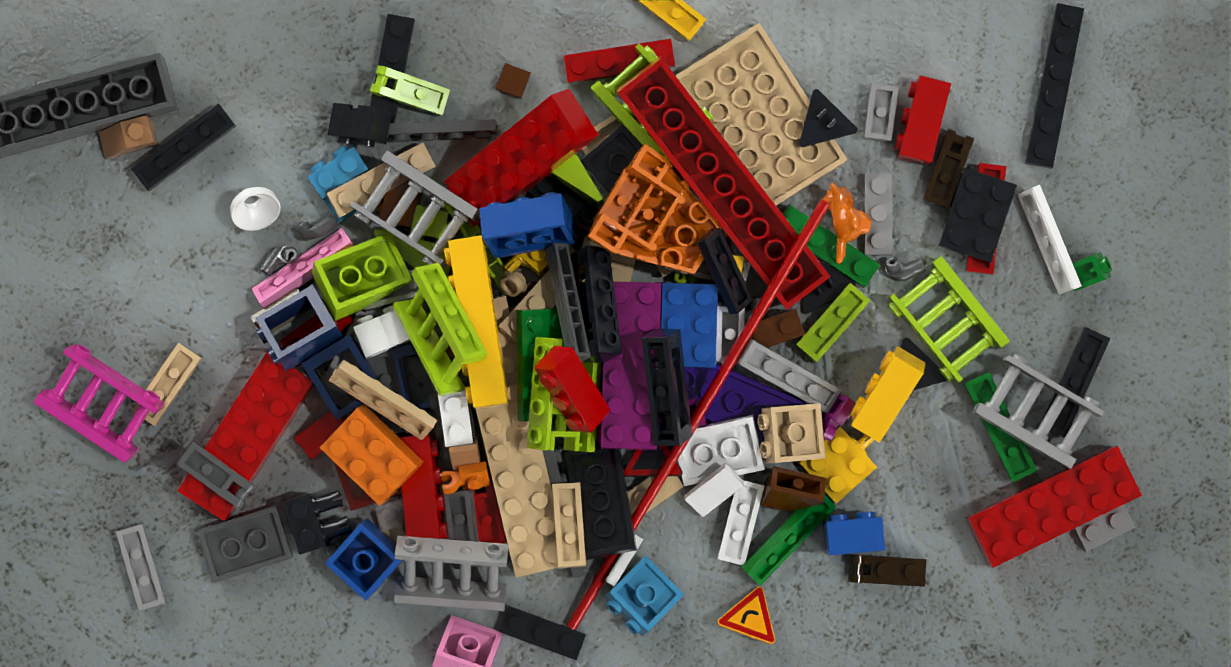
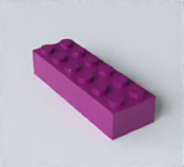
M613 281L622 354L603 363L602 397L611 411L602 420L601 449L657 451V446H654L641 337L654 329H660L661 283ZM651 349L652 358L655 357L654 349Z

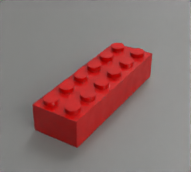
M566 89L550 95L444 180V183L450 192L478 210L494 202L503 204L514 202L597 138L599 134L571 90ZM479 218L477 223L469 219L472 227L481 224V219Z
M267 351L204 449L241 476L253 482L315 386L309 376L294 367L286 371L281 363L275 365ZM188 473L177 490L223 521L229 520L236 509L234 505L190 473ZM233 482L228 490L235 494L240 486Z
M1111 446L1074 464L1071 469L1057 472L965 517L988 566L994 568L1142 496L1119 447Z

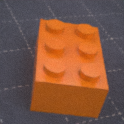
M365 404L356 408L320 447L379 506L388 501L424 463Z

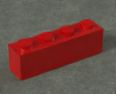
M427 434L422 440L416 436L401 437L400 439L424 461L401 486L406 536L448 539L447 522H443L442 511H445L444 495H440L439 484L443 483L440 475L442 469L437 467L436 459L437 456H440L439 441L435 440L434 436Z

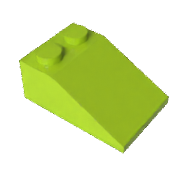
M576 154L549 174V176L597 207L603 204L602 196Z
M390 232L317 260L313 263L312 275L334 321L359 312L412 282V278Z

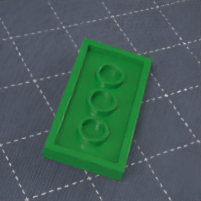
M557 307L516 310L518 421H529L536 337L563 339ZM552 414V419H556V414Z

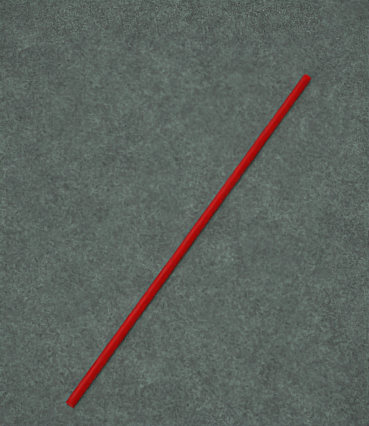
M820 199L691 415L692 435L830 206L828 202ZM690 439L680 446H673L632 514L634 532ZM621 554L607 556L566 624L573 630L577 629Z

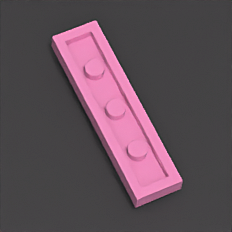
M341 228L299 256L295 261L290 262L253 287L252 291L261 306L265 308L296 287L298 289L301 288L306 282L314 278L312 269L315 261L354 245L344 229Z

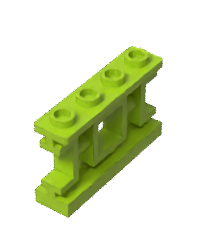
M536 337L527 448L554 451L555 437H564L563 450L595 452L596 428L592 433L572 431V429L566 430V419L554 405L553 398L547 388L541 384L540 377L534 369L553 346H562L563 339ZM582 362L596 387L600 390L602 364ZM552 414H556L555 430H551Z

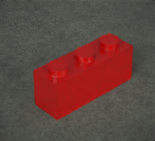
M919 75L916 82L911 81L907 96L912 98L910 108H904L901 123L905 124L903 135L898 134L894 150L899 151L897 158L928 166L932 163L952 83Z
M553 346L534 367L540 377L541 384L547 388L553 398L554 405L561 411L566 419L567 426L572 431L592 433L611 411L573 347Z

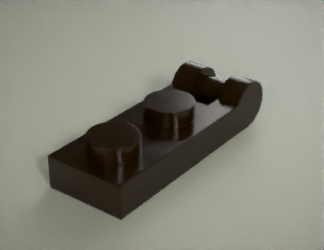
M948 128L922 200L946 209L950 207L974 137L968 135L966 137L956 134L955 130ZM952 144L961 147L959 154L950 151Z
M849 554V563H852L851 574H848V582L925 587L927 559ZM863 564H870V575L862 574Z

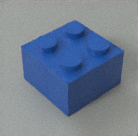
M875 512L856 513V518L848 519L847 514L829 515V521H823L825 553L827 555L885 550L882 517L875 516Z
M367 518L358 525L325 564L366 601L373 596L404 560L395 559L396 544Z

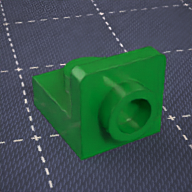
M1102 252L1072 263L1081 287L1074 289V291L1111 277V264L1106 256L1103 257Z

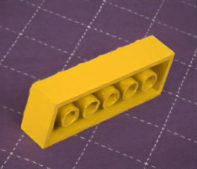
M482 235L449 240V248H444L446 264L448 267H452L453 275L448 276L449 282L487 352L484 360L462 366L463 375L465 377L469 376L470 386L465 387L467 402L473 404L475 409L509 404L485 242Z

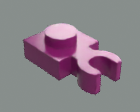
M839 394L830 411L823 413L825 417L822 421L823 437L829 442L834 437L837 426H843L844 422L851 417L850 414L856 402L849 397Z

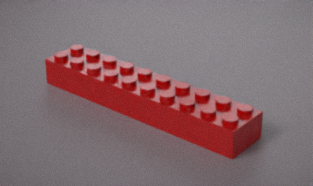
M659 56L617 89V93L767 286H769L799 234L663 58ZM807 245L776 295L786 310L831 277Z

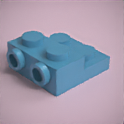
M347 146L334 152L333 156L335 159L325 164L324 161H321L310 169L312 174L307 176L339 224L353 216L357 211L353 210L338 218L326 193L369 171L354 147L348 149Z
M645 555L604 598L607 600L606 607L610 612L615 615L620 613L627 620L625 626L631 633L635 635L639 633L641 636H644L684 594Z

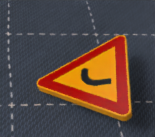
M760 586L717 621L718 626L770 645L775 642L764 590Z

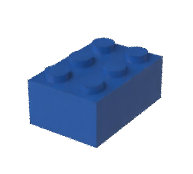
M545 193L541 197L532 199L522 197L514 202L505 204L494 202L490 203L487 207L479 208L482 238L495 258L545 250L553 243L576 244L572 212L561 193Z
M662 283L661 329H680L685 368H716L718 288L716 284Z

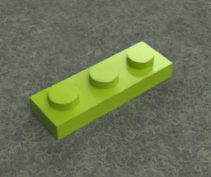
M849 283L799 340L796 346L817 363L871 300Z

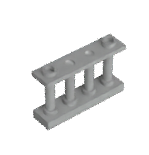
M386 151L381 160L387 165L385 168L387 172L363 207L354 201L351 203L350 206L357 211L354 216L366 224H369L372 220L424 255L422 260L427 264L439 263L446 269L448 265L440 257L444 252V248H447L449 245L448 241L453 239L463 222L467 223L471 219L477 223L480 218V211L391 152ZM402 174L410 180L408 182L409 187L386 222H384L372 213L395 178H399ZM425 189L432 194L430 198L432 201L407 237L395 229L418 192L422 193ZM448 204L455 209L453 212L454 217L432 250L429 251L417 242L441 207L444 208Z
M1014 354L1013 357L1010 355L1005 356L1002 361L1010 365L1004 378L989 402L986 401L985 405L977 403L972 413L1062 467L1071 469L1077 460L1070 456L1072 454L1071 448L1091 414L1096 417L1103 415L1104 411L1098 408L1100 403L1088 396L1082 399L1028 367V361L1017 354ZM1019 372H1022L1034 379L1015 414L1006 418L999 414L1001 410L999 406ZM1043 386L1058 395L1038 429H1034L1031 433L1023 428L1025 424L1023 420ZM1069 400L1082 409L1062 443H1058L1055 447L1046 442L1049 438L1047 434L1065 403Z
M398 536L395 559L404 560V576H397L394 603L505 611L507 584L498 583L499 567L507 566L509 544ZM416 561L432 562V578L415 577ZM443 563L460 564V579H443ZM471 565L488 566L487 582L471 581Z

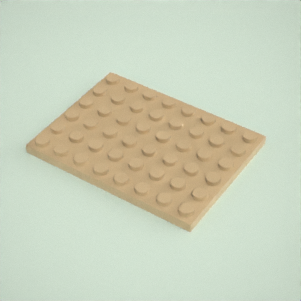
M760 23L676 75L700 108L704 106L713 116L711 122L776 206L848 160L835 139L804 148L799 146L810 100ZM613 115L594 127L599 136L581 149L585 156L621 125ZM634 116L633 118L636 120V122L639 125H641V122L637 119L636 116ZM673 165L672 169L682 181L685 180ZM689 187L688 189L693 194V196L697 199V201H700V198L697 196V194L693 191L691 187ZM722 228V233L727 238L729 235ZM655 264L663 278L673 272Z

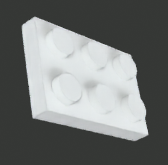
M753 415L697 427L678 459L679 466L683 471L682 479L684 486L702 482L725 463L737 475L765 470Z

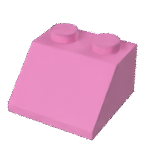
M451 615L432 667H492L503 633Z

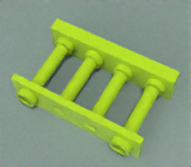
M639 43L635 47V51L639 55L635 61L609 84L606 82L603 85L598 80L590 89L596 98L641 146L646 144L669 160L644 126L636 122L633 118L635 115L627 104L621 105L614 98L620 86L637 74L646 64L649 65L658 58L649 46L643 48ZM702 106L701 109L704 111V113L711 121L713 119V116L704 106Z
M940 256L929 264L933 268L930 271L931 274L902 298L898 299L894 293L887 298L890 301L888 307L897 318L902 316L940 363L942 368L939 370L949 382L953 380L955 383H959L963 380L958 373L962 368L988 347L993 348L996 346L997 349H1001L1010 340L944 258ZM944 282L950 289L947 292L948 296L916 321L906 308L935 284ZM961 303L967 310L965 313L966 317L933 342L923 329L954 304L959 305ZM972 325H979L984 331L983 338L950 363L941 350Z
M435 263L415 267L412 276L419 290L413 299L395 302L393 308L439 396L462 392L465 387L458 376L462 366L484 360L487 352L441 265ZM425 300L431 310L428 317L422 307ZM437 323L443 333L440 339L434 330ZM448 346H450L455 355L452 362L446 353Z

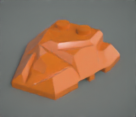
M644 144L630 164L620 174L595 215L594 223L587 237L611 253L693 275L704 259L697 241L711 229H722V227L702 201H697L688 189L690 186L686 181H682L672 169L673 165L671 162Z

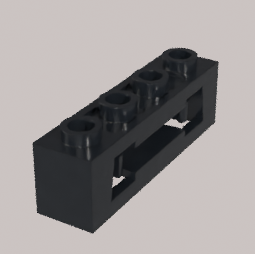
M585 246L570 255L585 328H591L586 331V334L593 336V339L588 342L591 356L583 362L603 364L622 354L610 252L603 247ZM578 267L585 268V274L580 276L581 280L586 279L585 285L579 284Z
M654 329L641 337L654 446H680L693 436L680 329ZM651 349H654V358L651 357ZM662 411V413L659 414V418L663 420L661 425L659 424L658 412Z

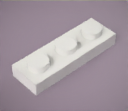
M744 481V486L734 493L717 559L739 565L745 564L764 485Z

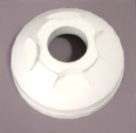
M251 187L246 188L234 198L230 206L232 220L237 227L247 231H255L271 225L279 216L281 206L277 196L270 189ZM250 196L259 197L253 204L244 203Z

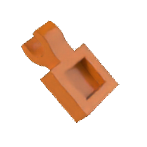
M486 461L458 466L459 471H444L440 473L442 482L451 481L450 484L442 485L443 493L446 495L455 493L460 486H463V490H475L491 485Z

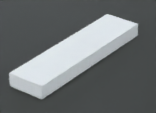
M1041 186L1032 187L1018 194L1058 294L1061 295L1081 287Z

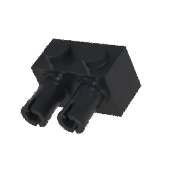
M338 489L315 497L313 493H308L283 502L299 555L329 546V539L352 533L351 525L341 528V525L350 523L347 515L327 523H323L320 518L322 512L344 506L342 499L332 501L335 498L341 497Z

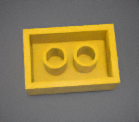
M899 346L895 348L894 352L888 350L880 363V374L874 373L866 385L865 393L867 395L865 398L859 396L850 414L853 417L851 426L879 443L924 374L925 362Z

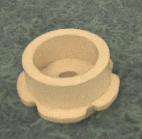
M512 271L504 273V278L500 284L502 290L507 295L516 297L527 289L526 280L521 273Z

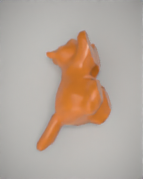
M831 183L830 190L827 191L823 200L830 204L827 210L832 214L833 228L838 237L836 263L840 264L845 257L846 243L855 240L861 234L868 233L871 228V219L865 212L854 208L853 196L845 186L839 188L835 183Z

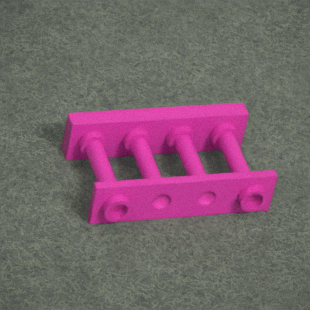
M73 344L63 351V354L71 358V361L55 388L51 390L46 389L39 393L33 403L126 463L135 456L139 449L133 445L132 439L149 411L154 414L164 408L165 403L160 400V397L155 392L145 391L92 356L91 351L85 346ZM80 366H83L92 372L94 376L77 405H73L64 399V393ZM103 381L116 388L117 391L101 418L95 420L87 414L86 409ZM126 396L139 403L140 406L124 433L118 435L110 430L109 424Z

